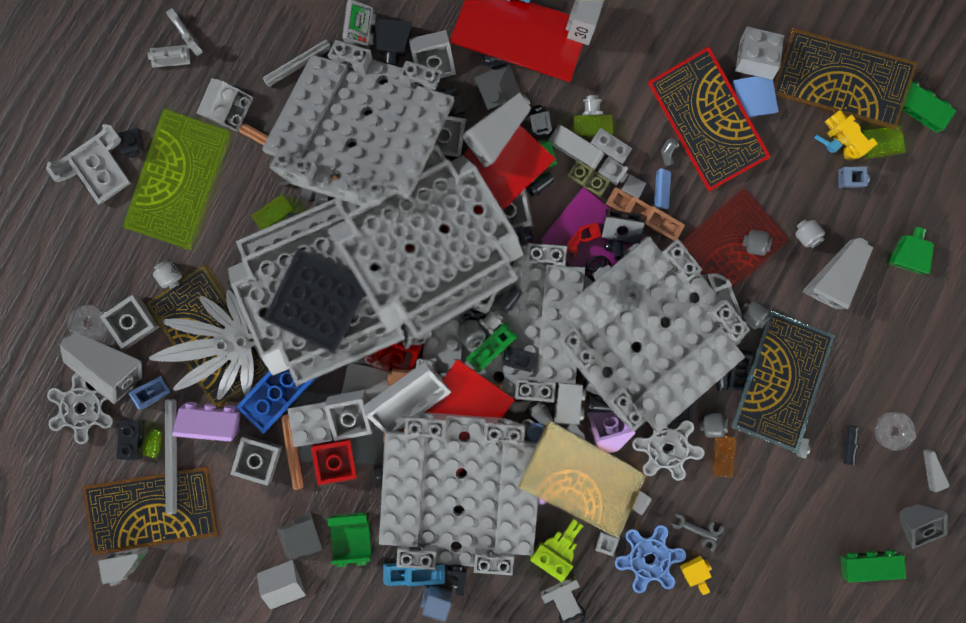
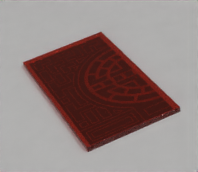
M743 188L681 243L702 268L699 272L701 275L709 273L720 274L729 279L733 289L789 240L749 195L747 190ZM753 229L767 231L769 237H772L771 250L764 256L748 254L746 247L743 246L744 236L749 235V232Z

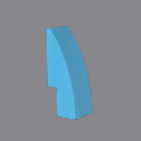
M397 563L383 564V583L386 586L445 584V564H436L435 570L396 567Z

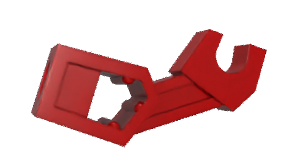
M598 223L580 226L578 231L565 245L567 246L566 254L572 253L573 258L576 259L578 248L576 246L580 241L585 243L600 237L601 233ZM589 228L591 237L582 239L581 231Z

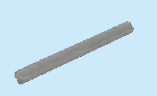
M176 399L165 400L166 514L177 513V436H172L177 418Z

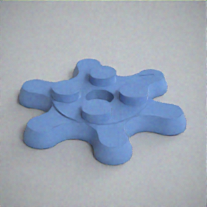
M663 525L657 526L650 538L641 537L635 529L628 530L625 536L626 540L631 544V552L626 556H619L615 560L617 569H630L635 573L632 587L637 593H643L647 588V584L652 580L659 581L665 589L673 588L675 579L670 574L669 568L673 563L683 562L686 558V553L683 549H670L666 546L665 540L669 532ZM648 554L655 555L654 562L646 563L645 556Z

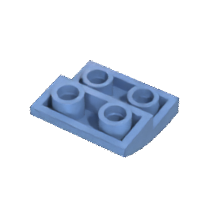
M755 76L732 81L733 90L749 118L778 112L773 80Z

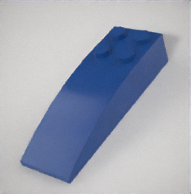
M289 369L274 376L268 371L236 408L264 434L319 377L296 386Z

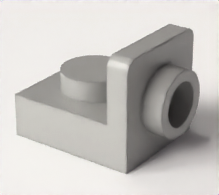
M609 156L597 172L611 180V183L615 186L619 182L623 183L629 175L626 173L628 170L627 166H622Z

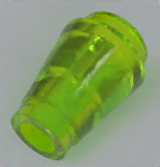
M151 429L141 449L143 450L142 455L157 459L161 450V431Z

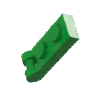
M506 322L466 358L478 373L519 337L516 332L513 333L509 329L510 326ZM502 333L507 337L504 342L499 338Z

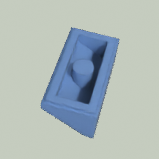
M659 169L656 172L654 207L657 209H669L671 172L665 169Z

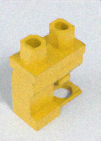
M839 110L825 121L826 125L831 129L827 134L830 138L833 136V139H837L842 145L846 146L843 151L844 158L848 161H853L865 155L878 143L874 138L867 140L860 131V126L853 122L855 118L852 115L846 117Z

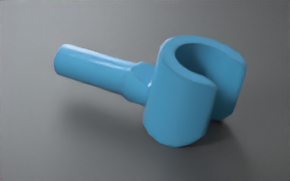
M818 134L814 137L825 144L831 153L837 152L842 147V144L837 139L830 143Z

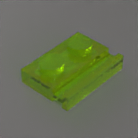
M902 125L863 131L862 134L867 140L874 138L878 143L865 154V159L906 153L904 138L901 132Z

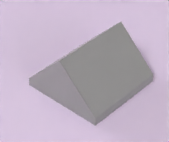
M294 560L257 573L260 597L270 609L307 595Z

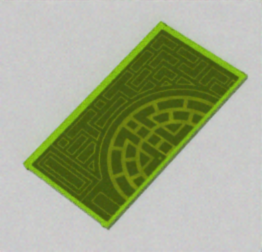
M163 109L123 228L189 250L229 131L169 111L168 109Z

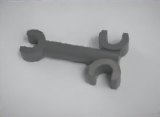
M675 514L677 518H680V523H671L674 528L680 529L683 527L705 537L701 541V546L704 548L707 542H711L710 550L712 552L715 551V542L718 539V535L723 533V526L720 525L719 529L714 531L715 523L711 521L708 525V531L686 521L681 514Z

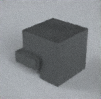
M311 513L292 519V523L277 528L286 558L293 560L323 550Z

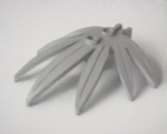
M227 290L226 299L229 312L234 319L233 321L220 306L208 298L200 296L205 309L214 319L224 325L225 329L188 319H163L161 321L163 324L177 330L197 335L214 336V339L195 340L178 344L150 356V360L177 362L218 355L189 372L175 385L174 391L203 380L218 370L228 360H231L220 381L217 399H222L228 392L238 374L240 365H242L241 386L244 395L247 396L250 392L254 375L251 347L256 344L255 341H249L253 339L252 334H248L245 317L237 298L230 290Z

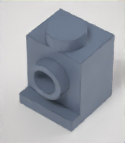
M843 167L838 169L839 188H863L868 186L870 173L867 172V167ZM852 175L856 178L854 182L852 181Z

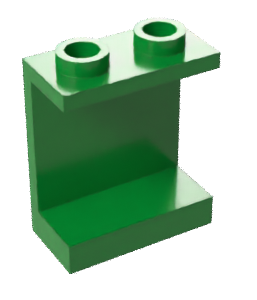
M368 512L330 515L328 517V526L331 528L333 552L331 565L337 564V567H346L348 563H356V565L360 566L370 562L372 555Z

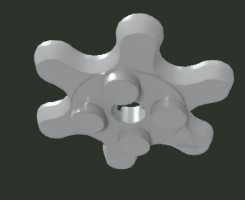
M75 373L72 376V387L69 391L63 392L58 388H52L47 393L48 399L59 407V413L49 420V428L53 431H59L63 427L69 426L74 430L76 443L85 444L89 440L88 430L92 425H99L107 429L113 425V418L105 414L101 408L102 403L107 398L97 390H90L86 386V381ZM79 403H83L85 405L86 409L84 413H79L77 411V405Z
M685 420L677 428H668L666 426L659 433L653 429L651 437H637L633 440L632 446L635 450L644 451L649 455L648 462L643 466V473L645 475L653 476L659 469L667 468L670 470L673 479L679 481L686 476L683 468L685 460H699L703 458V448L691 445L688 442V436L694 430V425L691 421ZM667 443L672 444L674 447L671 451H665L663 446Z

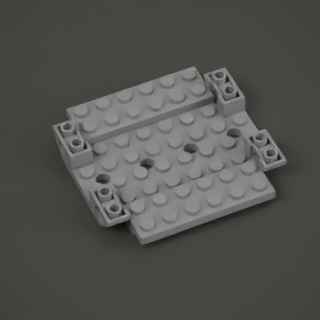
M335 40L328 53V58L331 60L311 55L262 149L264 153L275 156L270 168L294 185L362 207L381 204L385 195L392 197L393 194L410 198L454 103L453 96L433 91L443 73L440 70L409 61L405 62L403 68L376 61L372 58L371 50ZM381 80H388L384 85L379 84ZM367 110L373 111L369 116L363 115ZM351 142L358 143L353 148L347 147L348 144ZM335 174L342 175L338 180L331 179Z
M438 145L434 146L410 198L393 194L392 197L385 195L381 204L369 207H362L341 199L334 201L345 221L328 229L327 232L347 265L349 264L368 296L369 303L387 333L406 322L414 338L417 339L518 280L517 275L509 264L523 255L517 235L476 167L464 156L450 162L448 159L446 160ZM481 206L484 211L483 214L476 215L473 212V207ZM447 225L450 232L448 234L440 233L439 226ZM407 244H412L415 246L416 251L408 254L405 252L404 247ZM373 263L379 264L381 271L376 274L372 273L369 269L370 265Z
M338 198L236 241L243 262L228 268L232 289L261 358L273 376L289 369L296 386L406 339L400 326L387 333L369 303L366 293L336 355L264 321L260 316V310L264 307H269L298 248L354 274L327 232L328 229L345 221L334 203ZM380 265L378 270L371 272L374 274L379 273L381 271Z
M647 237L559 311L571 328L559 339L566 354L612 411L632 431H635L647 420L653 429L659 433L745 358L733 341L737 342L750 331L749 327L729 302L721 300L699 273L702 268L679 239L667 247L662 254L651 238ZM622 280H630L646 285L640 307L634 308L633 311L622 309V305L616 303ZM631 292L629 295L630 299L632 300L634 298L633 292ZM692 292L698 295L696 303H692L689 299ZM663 317L669 319V325L666 328L662 327L660 323ZM636 341L641 346L637 353L631 349L632 344ZM608 366L611 369V375L605 378L602 375V370Z
M528 243V245L521 247L523 255L515 259L512 266L518 280L496 293L490 310L492 312L498 311L503 317L501 320L503 324L506 322L510 326L509 329L513 333L516 332L519 336L509 345L510 347L535 353L532 370L527 372L505 366L503 361L504 350L478 374L494 383L496 382L494 380L495 372H502L504 374V380L500 382L503 385L502 391L515 399L554 402L555 382L576 384L577 366L568 357L559 341L571 328L559 311L583 292L585 268L565 266L567 246ZM515 285L523 293L512 311L506 314L495 303L498 301V297ZM459 314L432 329L431 338H427L424 343L423 358L436 361L435 372H442L439 374L441 379H443L457 359L476 371L466 358L477 348H466L457 335L459 325L464 321L459 317ZM479 322L486 333V340L492 334Z
M422 413L406 417L405 432L386 431L379 545L401 546L397 549L396 567L435 570L436 564L474 566V573L513 575L514 556L511 554L533 556L539 493L522 484L541 442L524 441L525 425L505 418ZM467 431L470 437L463 440L459 437V433ZM463 468L467 471V474L464 477H460L456 474V471ZM461 505L465 510L462 513H456L454 507ZM459 542L462 547L460 549H453L451 544Z

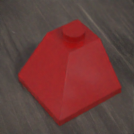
M402 341L379 350L374 363L390 370H412L422 344L410 345L409 349H405Z

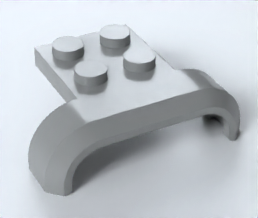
M106 124L102 125L103 130L62 159L53 162L49 161L46 168L55 182L67 180L77 174L97 204H102L131 184V181L110 152L118 146L121 138L113 126Z

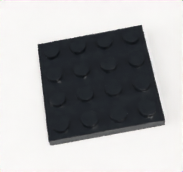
M298 248L263 320L336 355L365 295V291L354 274Z

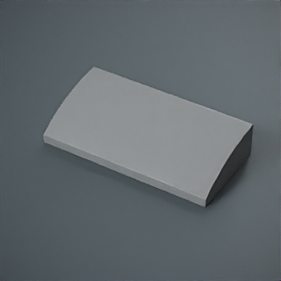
M425 361L365 404L363 408L366 417L384 433L386 431L397 432L405 426L407 416L422 414L449 395L451 391L434 369Z

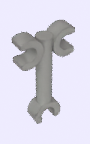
M172 8L168 10L166 14L181 33L187 46L196 56H199L203 51L198 46V43L192 38L177 13Z

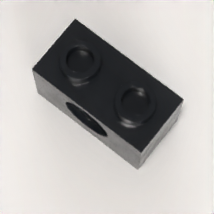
M606 209L601 229L602 238L609 241L620 240L628 244H640L645 224L644 215ZM620 226L627 227L624 230L618 229Z
M119 420L116 459L136 461L142 458L145 420Z

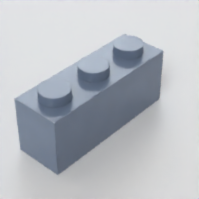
M438 584L425 587L420 606L423 608V615L445 622L452 602L453 589Z

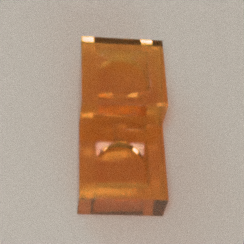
M716 438L712 476L733 477L736 438Z

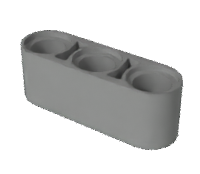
M557 125L548 139V142L551 141L554 147L574 160H579L593 170L596 169L605 155L600 149L561 125Z

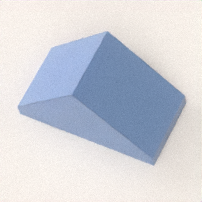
M159 376L130 391L128 394L139 410L147 408L170 393V390L162 377Z

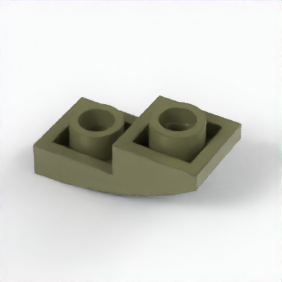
M579 160L576 161L567 175L571 180L600 198L611 183V180L595 172L591 167Z

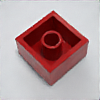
M350 438L311 445L318 485L357 478Z

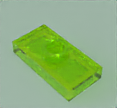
M612 115L574 116V133L578 136L596 135L600 128L611 135L613 134Z
M281 194L252 214L251 217L260 230H263L278 222L294 209L285 196Z

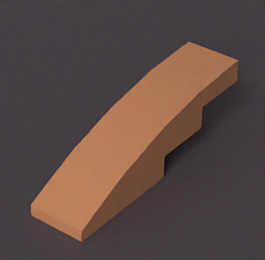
M618 188L613 189L605 204L614 210L644 215L645 227L674 242L678 239L685 226L654 206H649Z

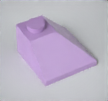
M614 412L587 413L598 452L601 455L619 451L635 434V431H632Z

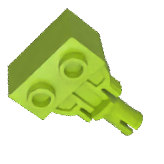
M573 519L567 530L562 534L558 531L555 537L547 539L544 543L539 541L534 549L533 556H529L530 561L563 583L573 568V550L577 546L573 542L574 538L584 525Z

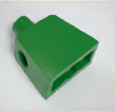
M915 227L913 236H902L888 264L921 275L929 274L934 244L924 240L927 230Z

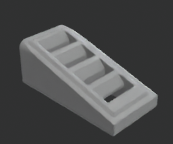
M928 449L924 450L929 489L933 492H939L950 487L936 453Z

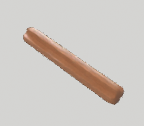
M284 414L281 416L292 487L294 490H297L304 486L298 449L293 445L289 415Z

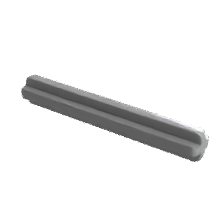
M324 40L263 77L265 84L269 87L305 66L311 55L320 57L330 51L332 48L330 43Z

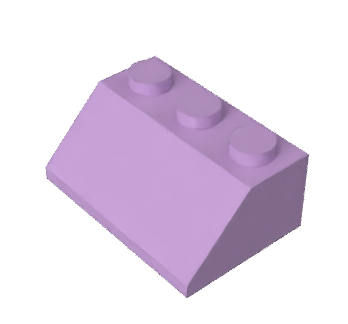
M186 402L178 410L172 436L232 441L240 432L241 412L235 409V406L228 405L222 408L216 407L215 404L200 406L195 402Z

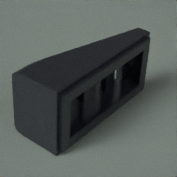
M740 350L746 359L740 361L737 365H745V368H739L736 365L729 371L728 389L747 391L754 355L751 351ZM735 372L744 373V376L735 375ZM734 380H741L743 384L734 383Z

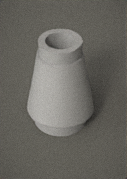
M535 401L528 408L529 414L546 429L555 423L545 402Z

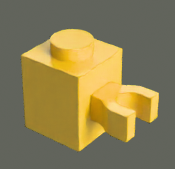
M698 556L679 565L690 587L697 584L702 595L710 592L705 583V580L712 577L709 572L712 568L707 559L703 560L701 556Z

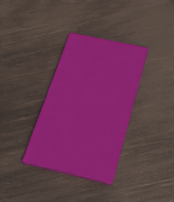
M583 187L547 233L541 237L540 241L544 245L565 246L580 226L597 222L601 236L585 243L580 241L576 246L578 247L577 258L574 259L572 253H567V263L571 267L585 268L587 262L598 255L607 257L612 266L617 263L614 259V254L610 253V251H605V242L609 240L602 238L601 232L605 210L610 208ZM620 226L618 229L624 230L627 227ZM589 228L581 231L582 239L591 237ZM615 240L617 242L622 243L623 251L627 250L628 248L634 245L625 243L624 241ZM603 259L595 260L589 267H594L595 264L601 263ZM588 271L589 275L593 277L592 274L594 272Z

